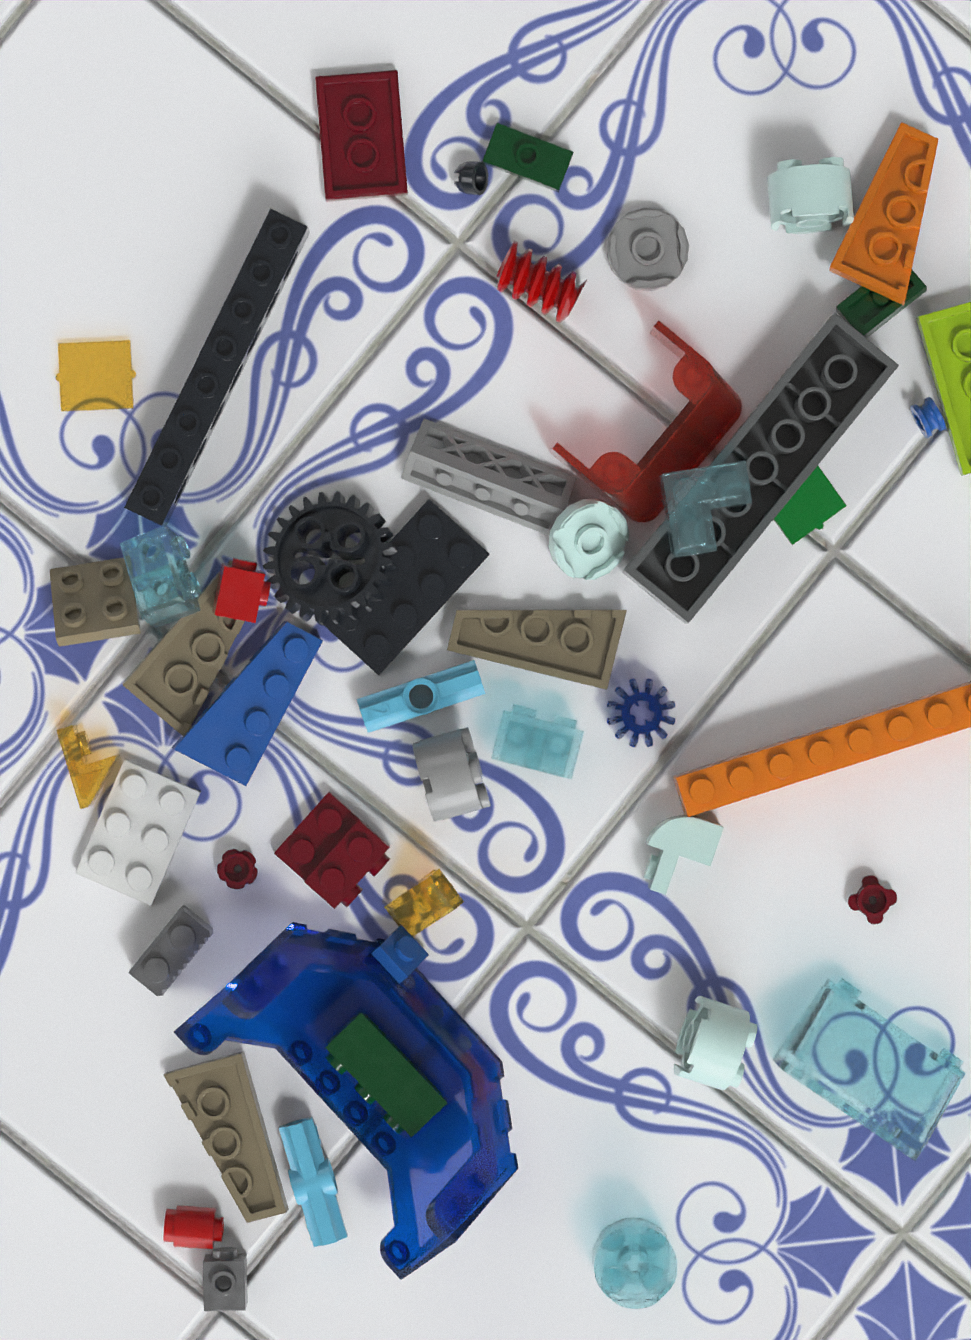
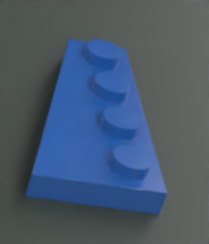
M284 620L251 657L250 662L227 684L220 696L208 709L206 708L195 720L196 723L183 737L181 736L172 748L247 786L323 640Z

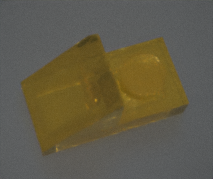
M77 724L57 729L56 731L80 809L90 807L98 797L120 754L88 763L86 756L92 754V749L86 731L79 732Z
M438 869L432 870L385 905L384 908L398 926L402 925L412 936H415L455 910L464 901L442 871Z

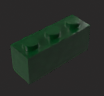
M362 1009L325 1044V1048L330 1052L325 1057L326 1060L341 1075L348 1071L358 1081L354 1089L368 1104L371 1105L377 1101L387 1112L383 1119L399 1135L405 1130L412 1138L448 1103L447 1098Z

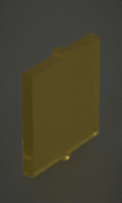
M130 340L58 343L59 373L55 378L60 382L61 412L134 409L133 379L136 378L137 374L132 370Z

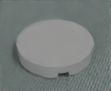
M641 208L628 212L615 224L608 237L607 258L611 270L622 283L635 290L654 291L667 287L680 276L688 261L689 242L685 229L674 217L661 209Z

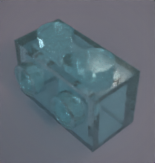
M164 525L120 543L139 612L143 620L158 628L201 611L197 599L201 595V588L194 573L189 572L186 559L190 558V551L182 535L178 536Z
M513 704L511 712L502 711L491 759L572 779L584 734L583 730L575 729L577 720L553 714L552 722L536 718L537 710Z

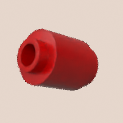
M177 1205L176 1209H166L163 1232L164 1242H173L174 1247L211 1250L214 1248L215 1241L222 1242L224 1217L217 1216V1208Z

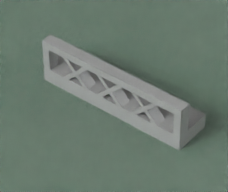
M427 419L422 421L401 478L549 536L556 518L566 509L577 480L574 476ZM426 435L443 441L446 448L437 449L424 444ZM471 452L482 457L484 463L475 464L470 462L464 454ZM510 467L518 470L523 478L514 479L506 476L502 469ZM549 482L564 488L562 496L560 497L545 491L541 484Z

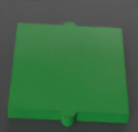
M817 466L774 518V521L790 544L793 545L814 529H823V523L847 505L820 467Z

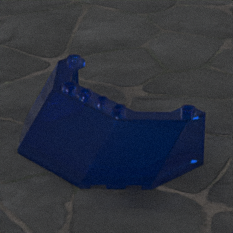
M292 922L196 1009L174 1033L188 1049L198 1055L211 1054L225 1040L274 1048L387 1170L394 1226L382 1238L380 1253L386 1265L402 1280L454 1244L518 1170L517 1155L510 1150L508 1132L512 1130L509 1102L503 1099L500 1080L505 1077L503 1062L417 968L400 984L371 954L385 939L377 938L375 941L357 939L355 933L333 929L320 932L307 929V924ZM361 1009L447 1098L448 1103L412 1138L405 1130L400 1135L397 1134L383 1119V1116L387 1113L377 1101L371 1105L368 1104L354 1089L358 1081L348 1071L341 1075L325 1058L330 1053L325 1048L326 1042Z

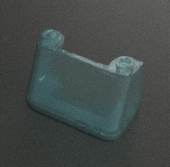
M843 978L840 979L838 984L827 979L773 1057V1061L794 1079L916 1161L927 1145L966 1074L960 1069L964 1061L945 1048L938 1054L860 1001L858 997L862 991Z

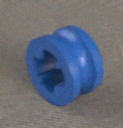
M931 397L925 398L921 406L917 404L910 406L912 416L925 438L931 437L935 429L939 431L946 429L944 419Z

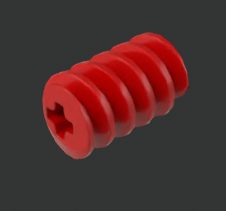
M514 240L497 272V290L502 293L510 285H513L512 299L517 300L526 292L528 293L527 307L532 308L541 300V314L546 316L551 310L557 308L556 322L561 323L571 313L587 279L579 287L575 286L577 273L574 271L562 279V265L559 263L550 271H547V257L542 256L535 264L531 263L533 250L528 248L522 255L518 256V242Z

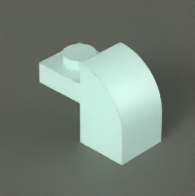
M685 815L670 817L659 823L651 831L645 842L647 845L660 849L658 856L651 854L644 873V878L650 880L648 888L666 895L679 856L711 866L724 827L698 817H687Z

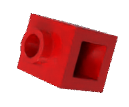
M233 558L232 565L222 563L212 609L214 615L256 623L259 605L266 607L271 582L264 581L265 573L261 570H256L257 562Z

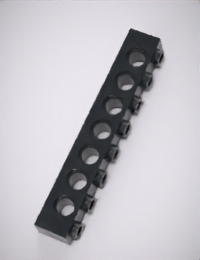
M270 208L124 508L166 528L310 234L308 226Z

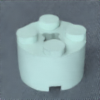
M823 158L818 161L819 164L802 165V161L796 159L778 162L777 171L767 177L771 229L777 231L781 224L785 225L786 233L806 234L832 230V222L842 220L843 227L853 223L850 169L844 167L843 158Z
M698 996L695 1002L700 1007L698 1011L689 1009L679 1034L675 1053L683 1056L681 1066L674 1064V1074L720 1090H725L728 1086L737 1088L744 1074L745 1066L741 1063L745 1047H752L757 1034V1024L750 1022V1014L746 1010Z

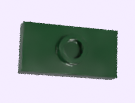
M496 123L482 162L485 165L559 192L574 152Z

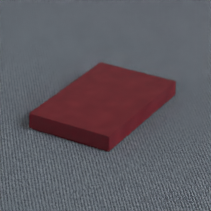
M398 71L316 76L326 202L408 195Z

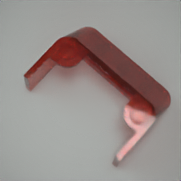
M659 320L651 329L650 334L680 358L674 367L672 381L676 390L689 400L686 406L637 465L622 453L608 452L600 456L589 469L558 442L550 452L626 517L637 523L650 522L662 512L734 425L742 412V402L736 391L703 356Z

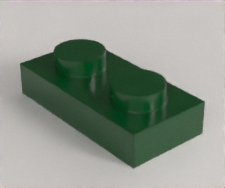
M911 270L904 305L861 286L836 306V312L859 333L868 338L925 293L927 286Z

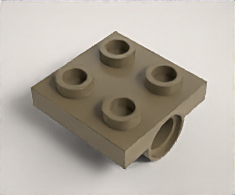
M131 556L49 569L55 637L59 647L141 634L134 565Z

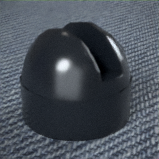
M475 161L460 164L454 172L459 173V181H454V185L465 194L482 195L488 185L486 165L483 162Z

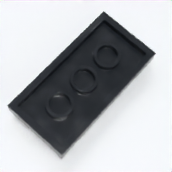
M430 499L426 501L389 542L397 548V552L387 556V558L392 560L397 565V568L385 570L384 573L392 581V584H380L377 588L384 598L380 600L371 596L368 599L372 609L370 612L366 611L362 606L357 607V620L355 621L347 613H342L341 625L335 624L330 615H328L324 624L332 634L378 676L490 555Z

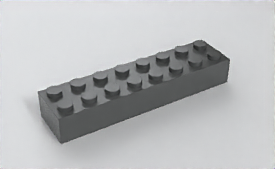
M834 313L830 316L624 568L622 573L684 624H688L899 365L839 315Z

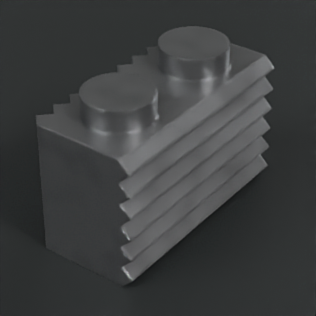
M183 905L128 973L156 996H163L177 979V976L186 968L187 963H190L198 953V950L212 936L213 927L187 906Z

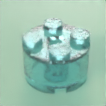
M633 1217L618 1220L603 1228L595 1242L592 1252V1265L597 1284L603 1293L616 1304L630 1309L650 1307L660 1301L675 1283L677 1259L674 1249L666 1233L653 1222ZM632 1255H639L640 1261H643V1263L638 1264L637 1270L631 1271L629 1265L624 1262L630 1261Z

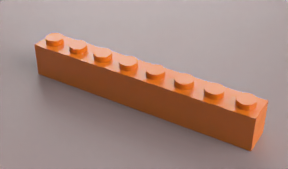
M971 681L674 775L672 777L684 814L687 817H691L970 728Z

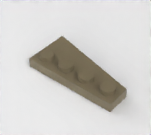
M229 559L226 564L232 565V560ZM220 571L122 683L126 689L182 736L192 727V723L200 707H202L219 670H221L228 652L245 622L216 616L212 612Z
M457 610L447 651L607 690L627 610Z
M244 1051L163 1074L168 1085L173 1087L182 1103L180 1106L188 1120L192 1121L203 1140L201 1143L209 1157L212 1156L220 1170L221 1178L246 1222L249 1223L286 1213L289 1210Z

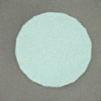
M582 499L569 505L556 518L550 530L548 547L552 560L565 574L573 578L595 580L610 573L621 562L625 554L623 551L626 541L629 542L630 532L626 519L613 505L600 499Z

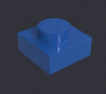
M402 925L396 928L371 953L399 984L429 955Z

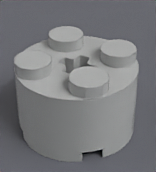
M468 727L413 743L420 779L423 781L426 792L425 796L434 822L491 806L485 784L481 783L483 782L481 776L483 773Z

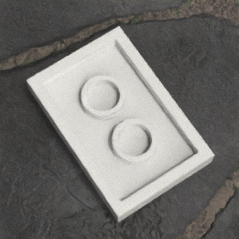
M125 759L75 874L152 906L201 791Z

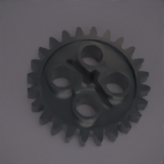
M336 491L332 502L329 501L323 492H319L318 504H313L307 497H303L304 509L299 511L290 505L289 511L292 518L289 521L280 517L276 519L283 528L280 533H268L276 544L263 550L264 553L273 558V561L263 565L264 570L270 574H275L267 582H271L270 587L272 589H279L274 597L280 603L287 601L285 609L291 614L300 610L299 617L305 622H308L314 614L315 621L319 625L324 626L328 615H330L335 624L341 625L342 613H347L355 621L357 620L356 608L362 606L366 611L370 612L372 609L368 599L373 596L382 600L384 597L377 588L380 584H392V581L384 573L385 570L397 568V565L387 558V556L397 552V548L392 543L386 542L394 536L393 532L388 527L381 528L386 520L380 513L373 515L375 509L368 502L360 507V500L355 495H352L346 504L345 497L340 491ZM314 529H321V535L317 542L306 544L307 535ZM361 533V539L356 546L345 548V542L351 534ZM298 552L308 553L309 555H312L310 557L305 556L295 558ZM333 552H334L340 559L331 558ZM320 558L331 559L328 560L326 565ZM365 559V562L361 565L349 562L350 560ZM315 569L314 577L310 582L299 584L300 576L305 570ZM353 572L355 576L353 583L346 588H339L340 578L346 573Z

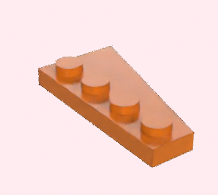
M903 122L900 123L860 204L854 221L851 223L830 265V272L897 303L905 304L938 138Z

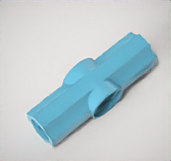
M475 660L358 698L357 702L367 732L370 733L486 693ZM419 684L427 685L433 692L432 703L428 707L421 709L413 706L409 700L410 690Z
M313 1116L279 1126L290 1165L288 1170L290 1183L297 1204L302 1206L313 1246H325L347 1238V1230L336 1196L338 1194L336 1179L329 1158L325 1159L321 1139L319 1138Z

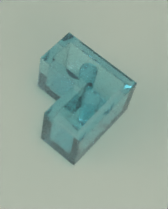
M746 461L664 473L659 476L672 559L717 551L711 511L752 503Z

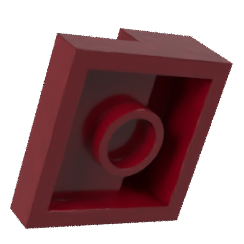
M330 791L274 852L278 858L299 875L313 891L334 909L340 903L347 908L363 890L358 885V882L367 872L375 877L391 859L385 854L390 845Z

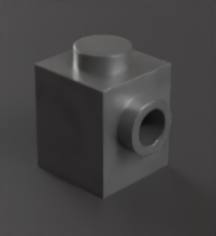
M220 1247L214 1248L212 1254L205 1255L203 1260L204 1311L246 1310L248 1303L247 1254H237V1248Z

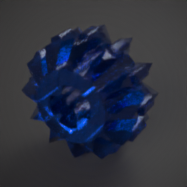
M647 678L645 680L642 692H639L636 679H629V688L632 694L628 695L619 686L614 689L616 695L623 699L621 704L607 701L606 707L619 710V715L610 716L606 721L608 725L622 722L623 726L614 734L617 739L624 737L629 730L632 731L629 738V746L636 747L639 734H643L646 747L653 746L651 731L654 730L661 739H665L668 736L666 731L659 726L660 722L669 725L675 724V718L663 715V710L674 708L675 702L666 701L660 704L659 699L668 690L662 686L651 695L652 679ZM638 701H645L646 709L652 711L650 720L643 719L644 724L642 725L636 724V717L630 714L632 705L639 706Z

